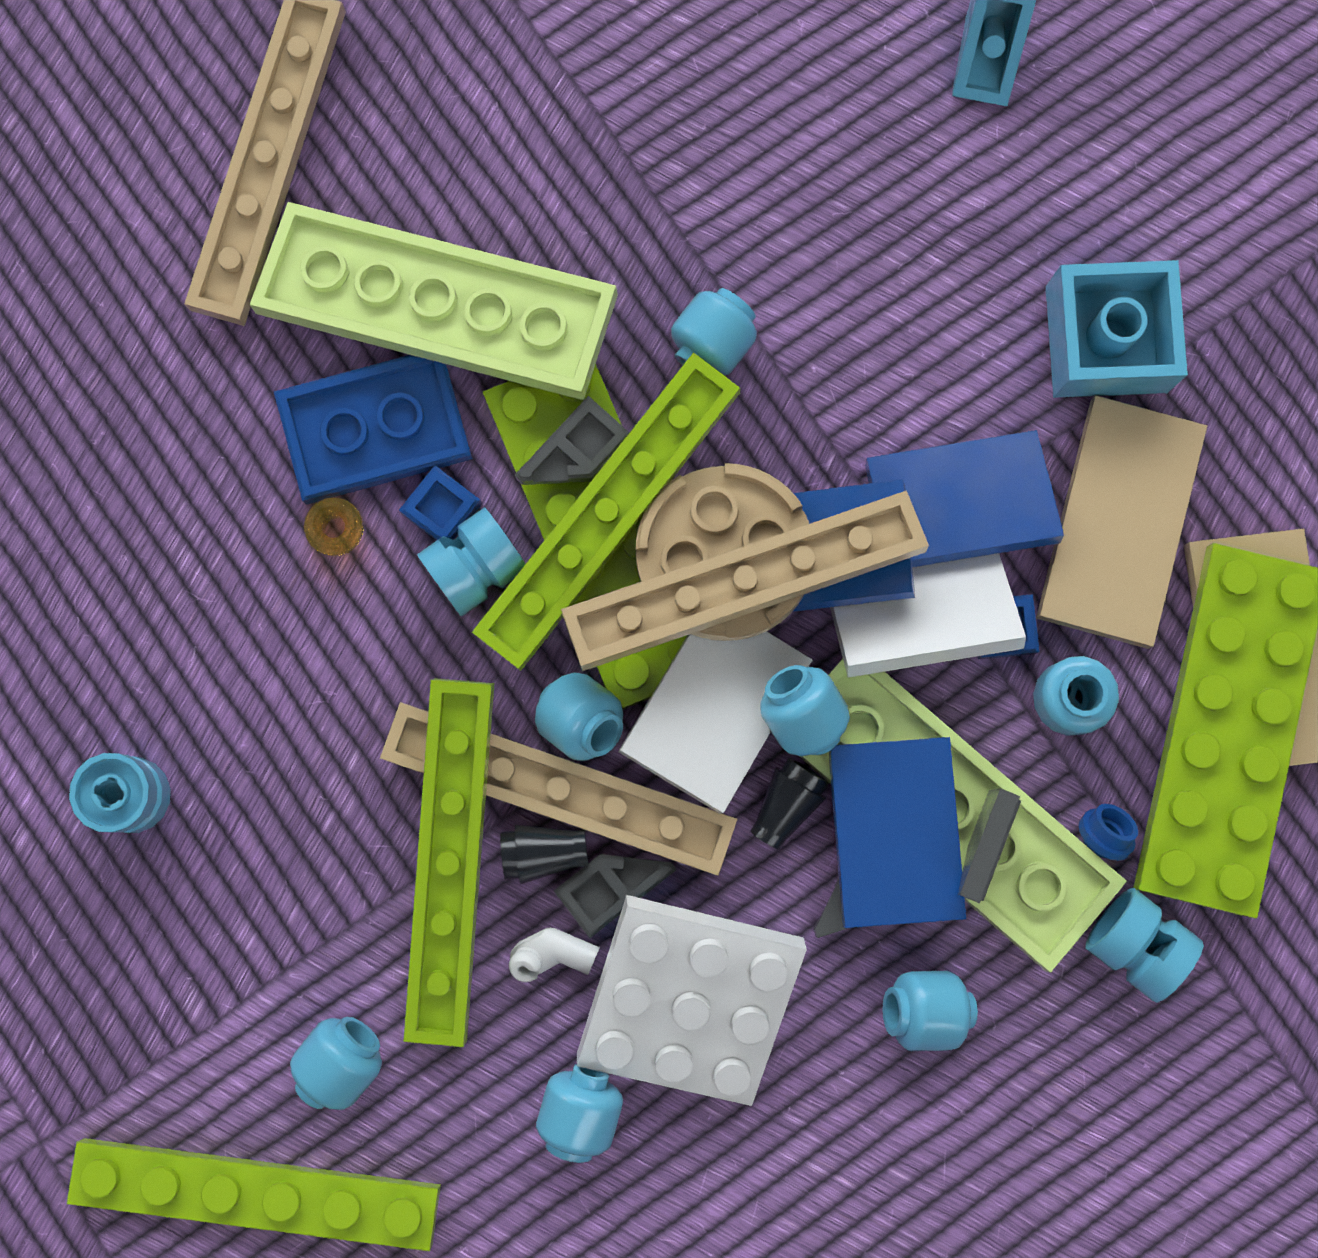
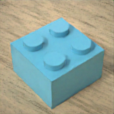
M1179 260L1060 265L1046 285L1053 398L1168 393L1188 375Z

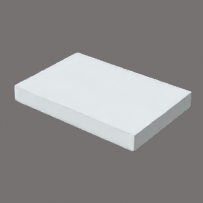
M999 553L913 567L915 598L830 607L848 677L1024 649L1026 635Z
M767 631L750 638L733 641L710 640L689 634L618 752L719 814L725 812L771 732L763 720L760 710V703L765 693L767 682L777 672L789 666L802 665L809 667L812 659Z

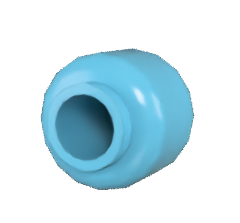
M720 288L717 293L712 291L699 292L671 328V337L679 348L675 358L683 366L694 352L723 375L730 374L756 340L757 330L753 324V320L756 318L754 311L740 297L727 289Z
M1085 656L1068 657L1047 667L1037 679L1033 692L1034 707L1041 721L1051 730L1067 736L1091 733L1105 726L1115 714L1119 701L1118 684L1111 671L1098 660Z
M794 665L780 670L767 682L765 693L760 703L761 716L779 745L789 754L798 756L822 755L832 750L840 741V737L845 732L850 719L848 705L831 677L819 668Z
M574 672L561 676L542 691L536 706L535 724L541 736L569 758L586 761L605 755L614 748L622 735L623 709L620 700L588 675Z
M911 971L901 974L893 987L887 989L883 999L882 1011L885 1028L888 1034L895 1036L898 1043L908 1051H948L959 1048L967 1038L969 1029L973 1028L977 1021L978 1009L974 995L971 992H967L962 980L950 971Z
M344 1017L342 1019L329 1018L318 1023L295 1051L290 1061L291 1074L296 1082L295 1090L298 1096L306 1104L317 1109L326 1107L328 1109L344 1110L352 1106L378 1076L382 1066L379 1052L380 1042L375 1033L363 1022L352 1017Z
M576 1064L573 1067V1071H562L550 1077L537 1118L536 1129L540 1137L546 1142L545 1147L551 1154L569 1162L584 1163L590 1161L592 1156L600 1155L611 1147L623 1105V1097L617 1087L608 1082V1073L578 1067Z

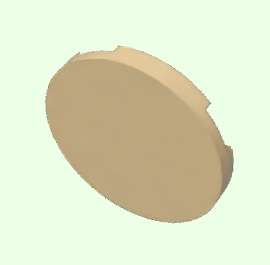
M725 463V466L709 467L684 476L679 475L666 484L642 516L636 537V562L640 581L642 582L808 525L809 521L802 509L803 505L782 482L770 474L745 465ZM804 595L691 634L718 641L741 640L762 634L788 617Z

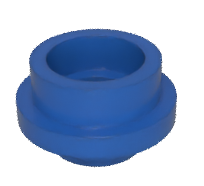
M1101 804L1097 808L1086 811L1079 820L1078 827L1084 844L1097 856L1121 861L1128 858L1134 851L1138 827L1133 818L1123 809L1112 804Z

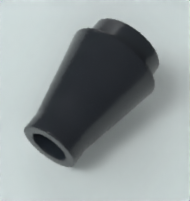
M789 757L782 769L779 767L775 768L759 815L750 832L769 846L781 850L786 840L825 801L826 797L822 793L829 782L815 771Z
M515 825V831H506L500 834L501 859L505 880L519 879L520 884H524L574 867L588 866L585 830L569 831Z

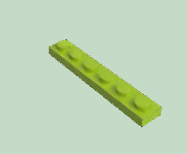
M693 352L474 628L472 633L521 671L562 620L561 609L574 605L641 520L648 506L666 484L675 477L738 397L740 387Z
M431 679L403 1042L464 1047L467 1042L495 683Z
M83 1138L76 1142L67 1204L430 1251L433 1245L441 1184Z

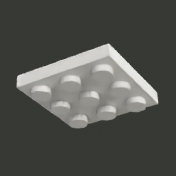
M626 895L579 1044L577 1066L752 1106L807 950L804 938Z

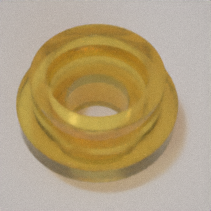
M327 498L319 501L309 510L304 522L305 536L310 545L318 552L327 556H341L352 551L359 544L364 531L360 512L353 504L341 498ZM332 519H342L345 523L344 532L335 538L328 537L325 533L327 523Z

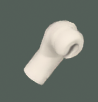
M545 928L519 941L510 953L509 970L512 976L521 982H531L537 979L539 974L559 963L588 975L600 947L556 928Z

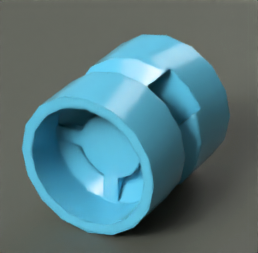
M485 507L458 525V537L452 540L443 536L417 554L461 617L488 599L487 588L489 586L505 587L512 582L525 565L518 551Z
M102 753L89 758L76 770L70 783L69 800L76 817L91 829L98 832L139 833L152 828L164 817L170 804L171 788L166 774L155 763L141 757L118 753Z
M1130 888L1123 892L1097 921L1088 936L1085 949L1112 970L1127 969L1126 981L1153 1002L1158 1003L1171 995L1187 978L1199 960L1204 945L1200 938L1178 921L1169 920L1163 922L1161 920L1162 909L1135 888Z

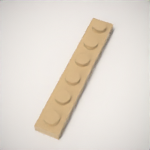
M283 0L184 303L192 312L245 326L251 308L250 302L272 243L346 13L343 3L340 1Z
M906 490L563 608L561 611L582 671L925 553L929 544Z
M400 702L380 759L424 774L428 712ZM491 734L487 796L719 876L737 822L736 818L719 814L708 808Z

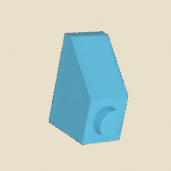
M970 0L952 96L1008 106L1036 0Z

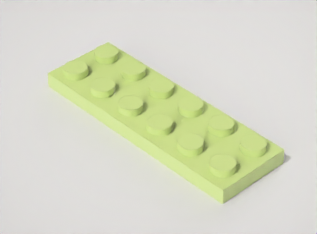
M288 202L250 306L256 314L584 400L618 293L616 285Z
M842 658L828 674L848 705L850 715L847 728L837 745L950 737L962 872L967 847L988 791L1001 788L1020 796V806L984 901L977 903L965 898V901L1043 970L1051 973L1127 881L886 672L848 677ZM828 752L822 755L799 756L831 784Z

